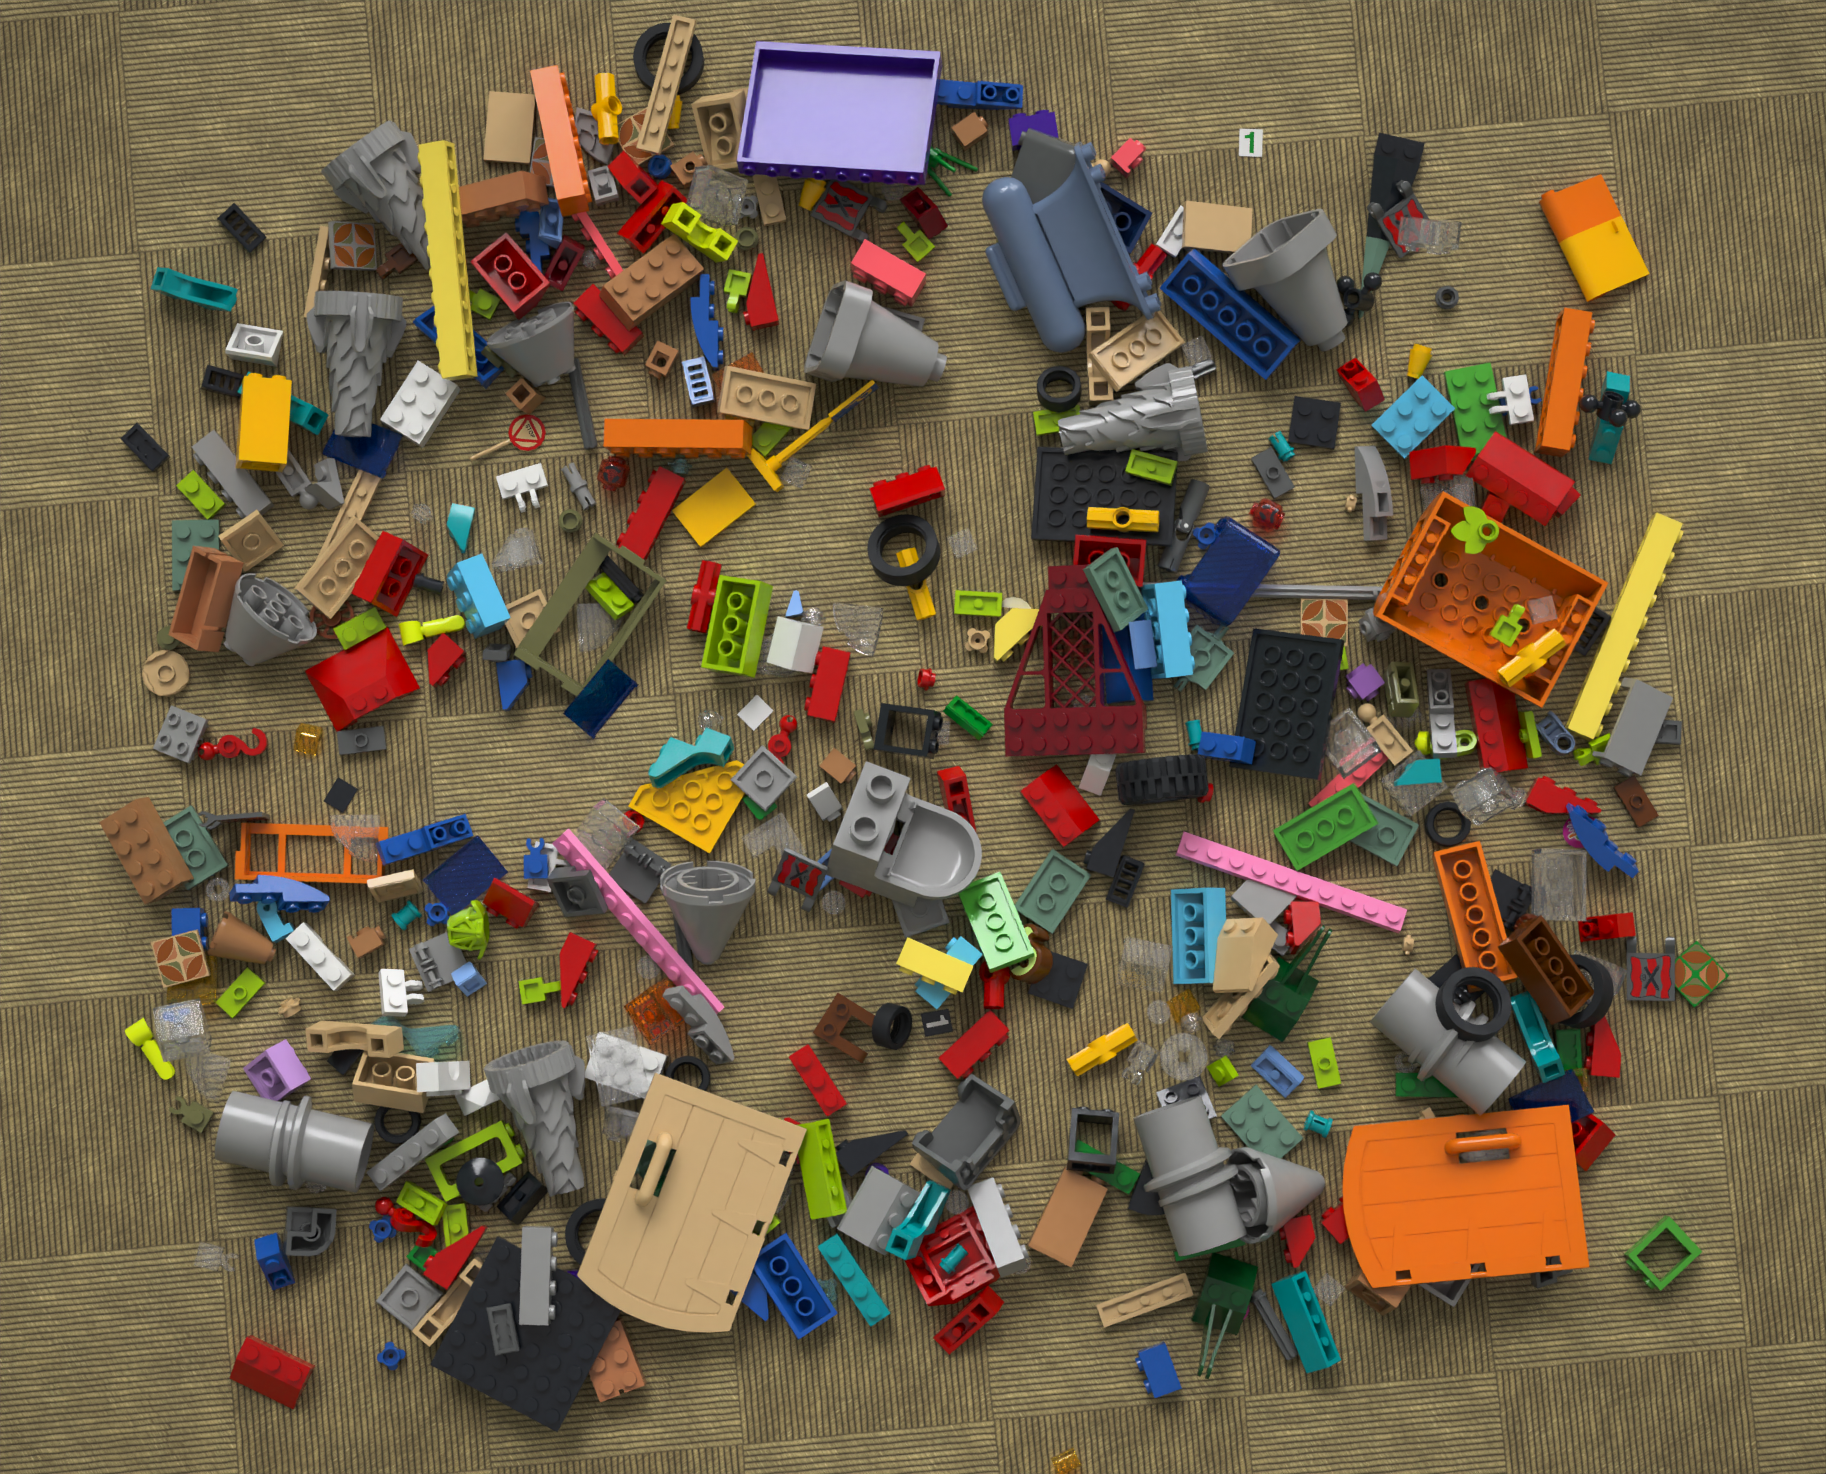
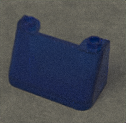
M1229 516L1222 517L1216 523L1214 529L1216 530L1215 535L1217 537L1192 573L1185 576L1181 575L1176 580H1182V585L1185 586L1186 599H1184V602L1213 624L1223 627L1229 626L1236 619L1280 555L1278 548Z

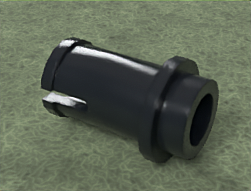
M424 573L421 575L416 574L413 587L417 588V591L421 589L438 596L441 595L444 581L426 577Z

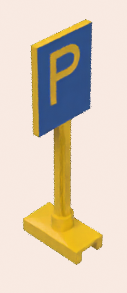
M871 380L828 414L829 417L818 422L778 455H773L767 461L754 448L751 450V455L747 456L773 490L779 492L784 488V485L775 471L782 467V463L826 430L833 421L836 422L866 399L879 386Z

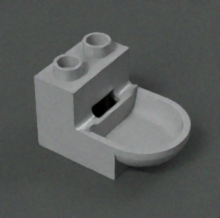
M866 761L833 843L827 865L829 869L826 875L913 908L918 897L941 900L953 897L964 891L975 879L982 859L980 840L974 828L957 813L907 794L911 778ZM897 820L904 823L893 855L886 853L884 848L894 831Z

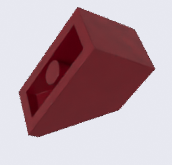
M919 187L899 199L915 224L928 239L939 235L948 227L938 207Z
M565 234L544 274L550 285L561 291L564 290L585 249L584 244Z

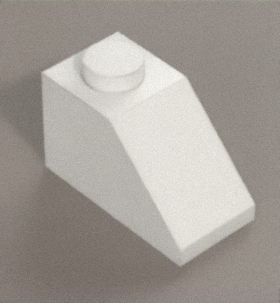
M1091 754L1079 788L1101 796L1116 754Z
M827 782L807 794L808 799L822 821L827 819L831 822L841 815L839 811L843 808Z

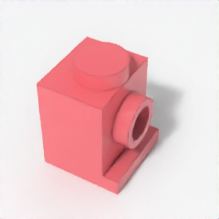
M1129 138L1111 157L1110 163L1127 179L1131 172L1130 168L1134 170L1143 161L1141 157L1146 148L1138 140L1134 142Z

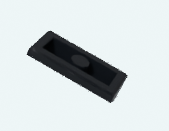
M345 1049L334 1051L327 1062L343 1076H346L361 1057L364 1050Z
M527 1171L501 1200L497 1208L510 1221L519 1225L548 1193L547 1187L531 1172Z

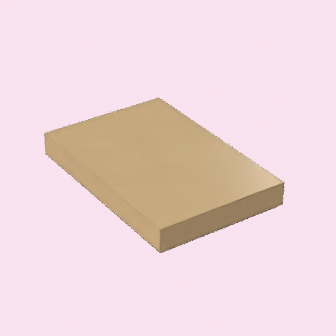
M489 91L483 158L485 162L531 165L536 97L534 94Z
M1195 201L1184 202L1182 248L1233 254L1251 239L1252 208Z

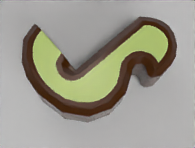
M1026 924L1023 927L1035 956L1026 959V963L1009 971V974L1013 979L1021 982L1036 984L1049 974L1053 965V956L1051 951L1043 945L1045 941H1049L1048 932L1039 926Z

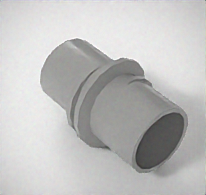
M1414 969L1375 1014L1370 1023L1409 1055L1407 1060L1409 1063L1414 1064L1417 1062L1421 1065L1417 1076L1421 1082L1434 1076L1481 1116L1516 1077L1526 1061L1495 1035L1483 1042L1463 1041L1458 1039V1032L1454 1029L1446 1030L1436 1012L1435 1002L1439 988L1417 969ZM1453 1000L1455 1010L1465 1021L1476 1025L1487 1024L1489 1018L1483 1013L1476 1018L1472 1016L1476 1006L1472 1000L1460 1006Z
M232 1091L220 1120L215 1144V1159L269 1172V1179L273 1186H282L287 1179L289 1188L294 1190L300 1189L303 1183L307 1181L356 1193L361 1186L367 1168L374 1136V1123L312 1109V1097L306 1095L297 1106L286 1100L280 1102Z
M1196 1096L1134 1117L1133 1120L1153 1177L1143 1188L1145 1192H1158L1160 1198L1158 1202L1160 1207H1163L1178 1255L1186 1256L1245 1236L1247 1233L1229 1181L1238 1173V1169L1235 1164L1223 1163L1232 1153L1228 1147H1218L1202 1097Z

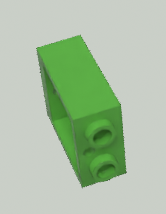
M1665 1215L1624 1255L1628 1258L1626 1261L1628 1266L1634 1272L1639 1270L1644 1275L1642 1280L1651 1290L1656 1288L1661 1291L1702 1251L1670 1216ZM1665 1229L1688 1254L1663 1278L1658 1280L1637 1255Z

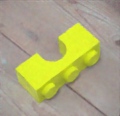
M684 202L672 204L661 224L714 262L727 261L738 240L721 228L715 229L699 220L701 214Z

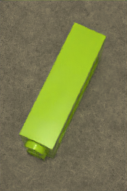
M501 1120L425 1159L445 1202L460 1196L457 1185L450 1184L441 1165L494 1137H498L507 1152V1157L496 1163L503 1173L525 1163L523 1160L526 1156L520 1144H515L512 1138L515 1132L509 1122L506 1124L504 1120ZM480 1177L475 1180L477 1186L484 1183Z

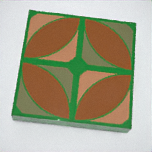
M1698 941L1693 942L1675 959V989L1693 1008L1729 976Z

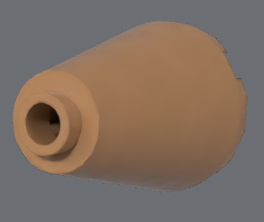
M224 911L222 921L216 928L207 954L214 957L264 965L266 961L271 962L276 948H273L274 943L232 913Z

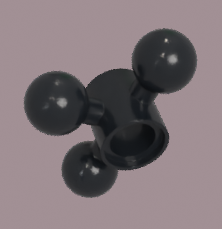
M1368 273L1364 277V287L1362 289L1354 288L1355 283L1349 276H1342L1337 280L1338 291L1344 294V304L1347 309H1344L1348 321L1345 327L1353 324L1355 319L1354 312L1356 310L1367 312L1373 307L1374 296L1370 291H1376L1382 285V278L1378 273Z
M1605 391L1601 401H1598L1594 395L1587 394L1579 402L1583 412L1592 413L1598 409L1596 415L1600 419L1608 421L1612 426L1618 428L1624 426L1628 418H1636L1641 412V406L1637 401L1628 400L1623 404L1624 397L1613 391Z

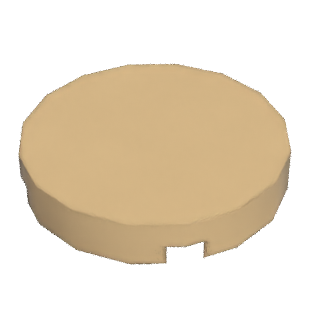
M161 650L154 652L147 658L142 670L144 684L151 692L158 696L170 697L177 695L185 689L189 682L190 669L182 655L175 651Z

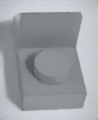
M608 165L588 171L597 206L620 200L613 174L608 169Z
M327 458L314 464L318 483L304 488L305 491L314 495L318 502L327 509H333L344 504L335 458Z

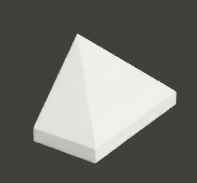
M487 1080L472 1086L471 1089L462 1091L461 1095H455L464 1116L501 1100L497 1094L491 1093Z

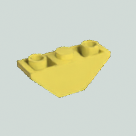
M1012 608L995 624L993 659L996 663L1000 659L1003 662L1006 661L1014 653L1011 649L1017 643L1022 646L1029 639L1030 635L1028 633L1034 626L1039 609Z

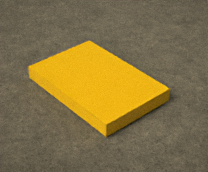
M725 468L675 507L672 512L700 548H702L752 509L756 503L729 469Z

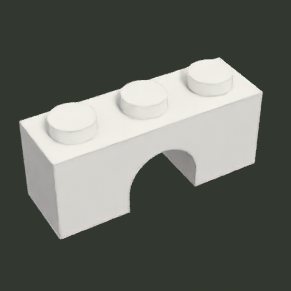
M303 922L286 938L333 991L341 989L355 976L345 963L327 948L322 938L308 923Z
M470 1061L416 1063L417 1092H426V1096L461 1095L462 1090L471 1089Z

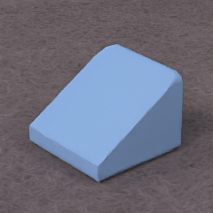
M797 590L793 591L785 615L788 619L803 616L804 614L799 591Z
M470 961L451 973L455 984L467 997L487 984Z

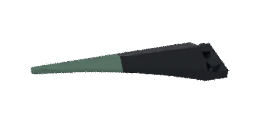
M1379 132L1373 155L1369 204L1371 202L1380 204L1383 212L1386 213L1404 199L1397 190L1396 184L1403 180L1408 181L1412 187L1420 166L1425 143ZM1369 212L1361 289L1364 287V277L1368 273L1375 272L1379 274L1390 245L1376 220ZM1359 311V319L1363 317V311Z

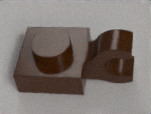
M399 243L384 254L388 261L379 266L376 271L380 278L384 280L394 270L400 275L415 264L418 259L413 253L409 254L402 243Z

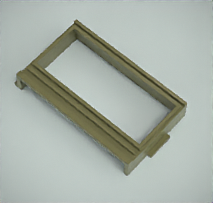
M595 532L517 647L514 655L534 669L538 670L541 667L563 681L561 687L585 702L667 580L644 565L645 560L623 545L619 548ZM613 550L653 577L654 581L585 683L581 685L539 657V655L609 551Z

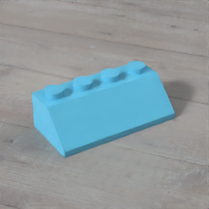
M1182 580L1143 585L1141 587V594L1148 607V610L1144 612V619L1151 620L1157 667L1151 668L1152 679L1193 675L1195 661L1190 653L1192 637L1187 628L1189 613L1185 608L1186 589L1182 585Z
M1225 888L1171 890L1173 984L1213 983L1217 940L1226 922Z

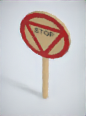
M520 415L509 426L508 440L471 456L470 460L478 459L510 443L522 451L535 450L545 440L546 431L544 424L534 415Z

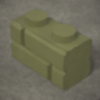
M1391 662L1383 674L1387 704L1389 705V716L1412 717L1420 704L1413 663Z

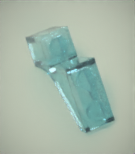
M381 1016L371 1023L372 1025L402 1027L403 1038L406 1037L418 1056L433 1058L440 1053L438 1048L445 1043L447 1046H450L459 1040L458 1034L462 1032L457 1025L409 1028L401 1024L395 1016Z

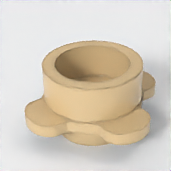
M974 628L969 629L967 632L969 636L968 642L965 644V648L968 651L978 650L980 653L987 652V640L990 638V633L987 630L976 631ZM980 639V642L976 643L975 640Z
M293 997L282 1001L280 1003L281 1007L278 1008V1013L288 1018L301 1010L299 1005L300 998L293 999Z

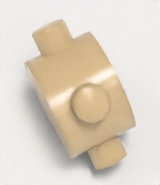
M1352 494L1347 496L1345 502V510L1349 513L1355 510L1357 497H1354Z
M1406 935L1403 939L1402 951L1405 952V955H1410V952L1412 953L1414 938H1411V935Z

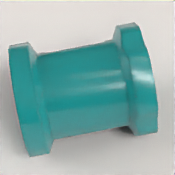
M410 900L406 902L407 905L400 911L391 914L394 921L403 931L407 929V925L413 920L423 916Z
M1310 1110L1303 1130L1307 1131L1309 1129L1326 1138L1333 1119L1330 1117L1328 1119L1323 1118Z

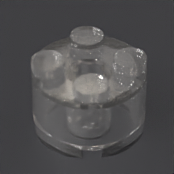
M1178 1033L1168 1037L1162 1043L1158 1057L1163 1072L1170 1078L1180 1081L1191 1080L1199 1076L1205 1069L1208 1060L1207 1050L1203 1042L1198 1037L1188 1033ZM1179 1051L1182 1053L1187 1051L1189 1054L1186 1057L1188 1060L1186 1063L1184 1061L1178 1062Z

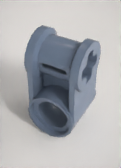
M1549 711L1547 713L1548 716L1536 724L1538 736L1556 755L1565 756L1574 749L1575 739L1563 726L1560 719L1552 711ZM1551 723V725L1547 729H1544V727ZM1563 738L1569 743L1567 750H1561L1558 747V739Z

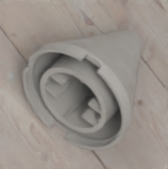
M692 861L672 866L661 874L660 890L695 958L702 964H713L714 961L719 959L755 892L756 878L753 879V873L743 866L723 861H707V866L693 867Z
M1249 1147L1232 1149V1155L1227 1164H1235L1238 1169V1173L1229 1181L1247 1233L1239 1239L1249 1244L1267 1240L1319 1196L1325 1187L1324 1177L1318 1171Z

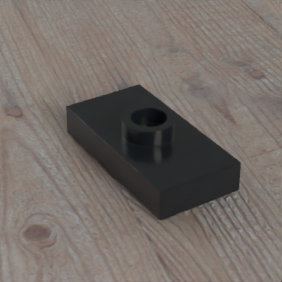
M138 423L120 438L153 473L170 458V455Z

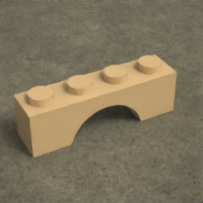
M1090 307L1085 309L1089 405H1099L1113 400V387L1088 357L1090 352L1110 339L1109 307Z
M319 1021L306 1028L308 1052L330 1053L345 1049H361L368 1051L369 1057L390 1058L404 1050L402 1027Z
M479 1257L474 1258L447 1293L412 1330L429 1347L433 1346L452 1324L484 1263Z

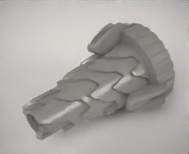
M389 120L337 156L321 170V173L333 187V192L340 199L365 214L369 212L378 223L381 222L391 235L399 239L409 254L414 253L423 267L428 270L431 266L430 258L427 254L428 235L424 228L426 222V215L422 206L424 195L423 190L417 183L419 180L415 175L421 173V165L417 157L419 151L412 134L400 131L397 125Z
M353 291L315 292L314 307L307 313V323L316 352L325 353L327 351L326 368H330L329 390L332 396L331 412H335L336 435L371 437L372 410L375 405L377 387L381 386L382 364L383 362L386 363L387 358L393 357L406 328V320L402 316V297Z
M1170 363L1163 364L1135 381L1136 390L1139 392L1123 394L1121 399L1103 402L1095 408L1079 411L1080 415L1058 420L1065 455L1089 450L1116 449L1117 452L1140 448L1141 451L1177 452L1178 461H1187L1194 454L1208 452L1192 366L1177 368Z
M558 1040L528 1046L505 1054L486 1064L484 1072L490 1091L497 1094L512 1112L515 1124L519 1131L522 1132L528 1149L532 1150L539 1174L543 1173L549 1196L568 1193L584 1187L583 1171L576 1150L579 1144L576 1137L572 1096L578 1100L584 1098V1060L574 1055L572 1045H569L567 1041Z

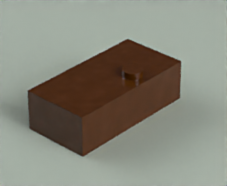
M1542 915L1523 922L1498 946L1551 1025L1572 1017L1594 994L1593 988Z

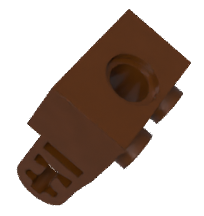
M837 993L813 1033L850 1057L863 1063L868 1053L841 1037L840 1034L851 1016L872 1027L875 1015Z

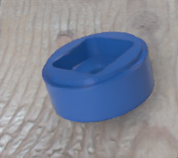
M655 155L649 161V173L657 179H664L672 171L670 168L672 162L665 155Z

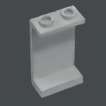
M1624 677L1621 687L1629 690L1604 753L1593 751L1592 756L1600 759V764L1609 768L1615 766L1619 768L1618 773L1631 777L1632 774L1642 775L1673 697L1638 679Z

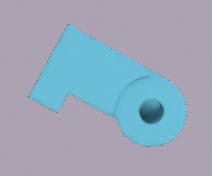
M277 901L271 904L258 902L257 912L272 942L277 943L287 938L295 930L292 923L285 924L280 910L277 909Z

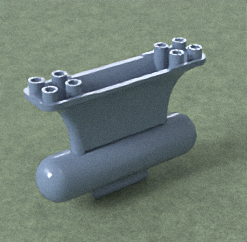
M1080 141L1075 144V164L1071 174L1056 191L1035 204L1032 203L1027 189L1022 182L1010 177L998 178L992 181L985 188L982 195L984 211L998 240V243L987 247L985 253L1007 304L1012 311L1027 307L1041 341L1046 348L1053 352L1064 353L1072 351L1084 340L1086 327L1078 309L1081 306L1100 301H1123L1137 307L1147 320L1153 319L1155 312L1160 311V306H1162L1157 293L1148 296L1146 291L1152 289L1151 278L1148 272L1139 275L1136 266L1133 265L1101 191L1100 182L1105 181L1106 174L1101 163L1094 167L1091 164V160L1095 159V155H1097L1092 142L1083 145Z

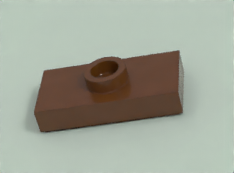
M1635 775L1613 787L1637 828L1659 816Z

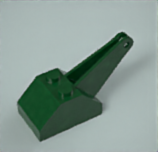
M1324 924L1320 926L1314 936L1290 963L1277 957L1276 961L1280 965L1277 975L1272 980H1268L1263 986L1262 993L1257 998H1253L1241 1018L1283 1042L1299 1020L1319 981L1308 974L1333 930L1328 929L1305 972L1298 969L1297 966L1315 945L1325 928Z
M1215 1252L1211 1253L1191 1317V1321L1204 1325L1197 1376L1201 1377L1205 1365L1212 1328L1221 1330L1209 1361L1205 1379L1210 1377L1224 1333L1238 1334L1253 1292L1258 1266Z

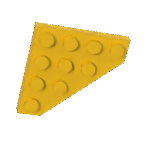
M735 760L726 763L724 767L718 765L684 774L663 788H655L651 783L641 785L628 807L710 854L745 795L731 781L732 777L744 764Z

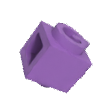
M1363 663L1345 676L1348 680L1346 682L1348 685L1346 690L1353 699L1358 698L1359 701L1364 698L1369 701L1379 694L1376 689L1385 683L1372 664L1366 667Z

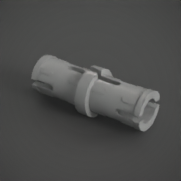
M575 463L568 464L569 469L567 466H564L561 471L571 486L570 491L577 496L583 507L582 509H589L588 503L591 507L596 505V501L587 488L588 483L582 479Z

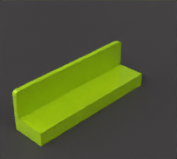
M823 1119L799 1124L798 1126L807 1129L799 1148L798 1156L810 1218L819 1219L846 1213V1202L830 1120Z

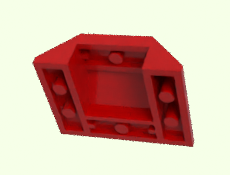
M388 626L352 647L342 650L305 670L336 732L354 725L358 722L357 719L397 698L402 699L421 689Z
M974 1206L937 1225L934 1233L923 1237L916 1257L904 1260L928 1306L955 1304L992 1284L1000 1277ZM958 1243L969 1254L955 1267V1272L952 1271L948 1274L939 1266L941 1263L940 1259H944Z

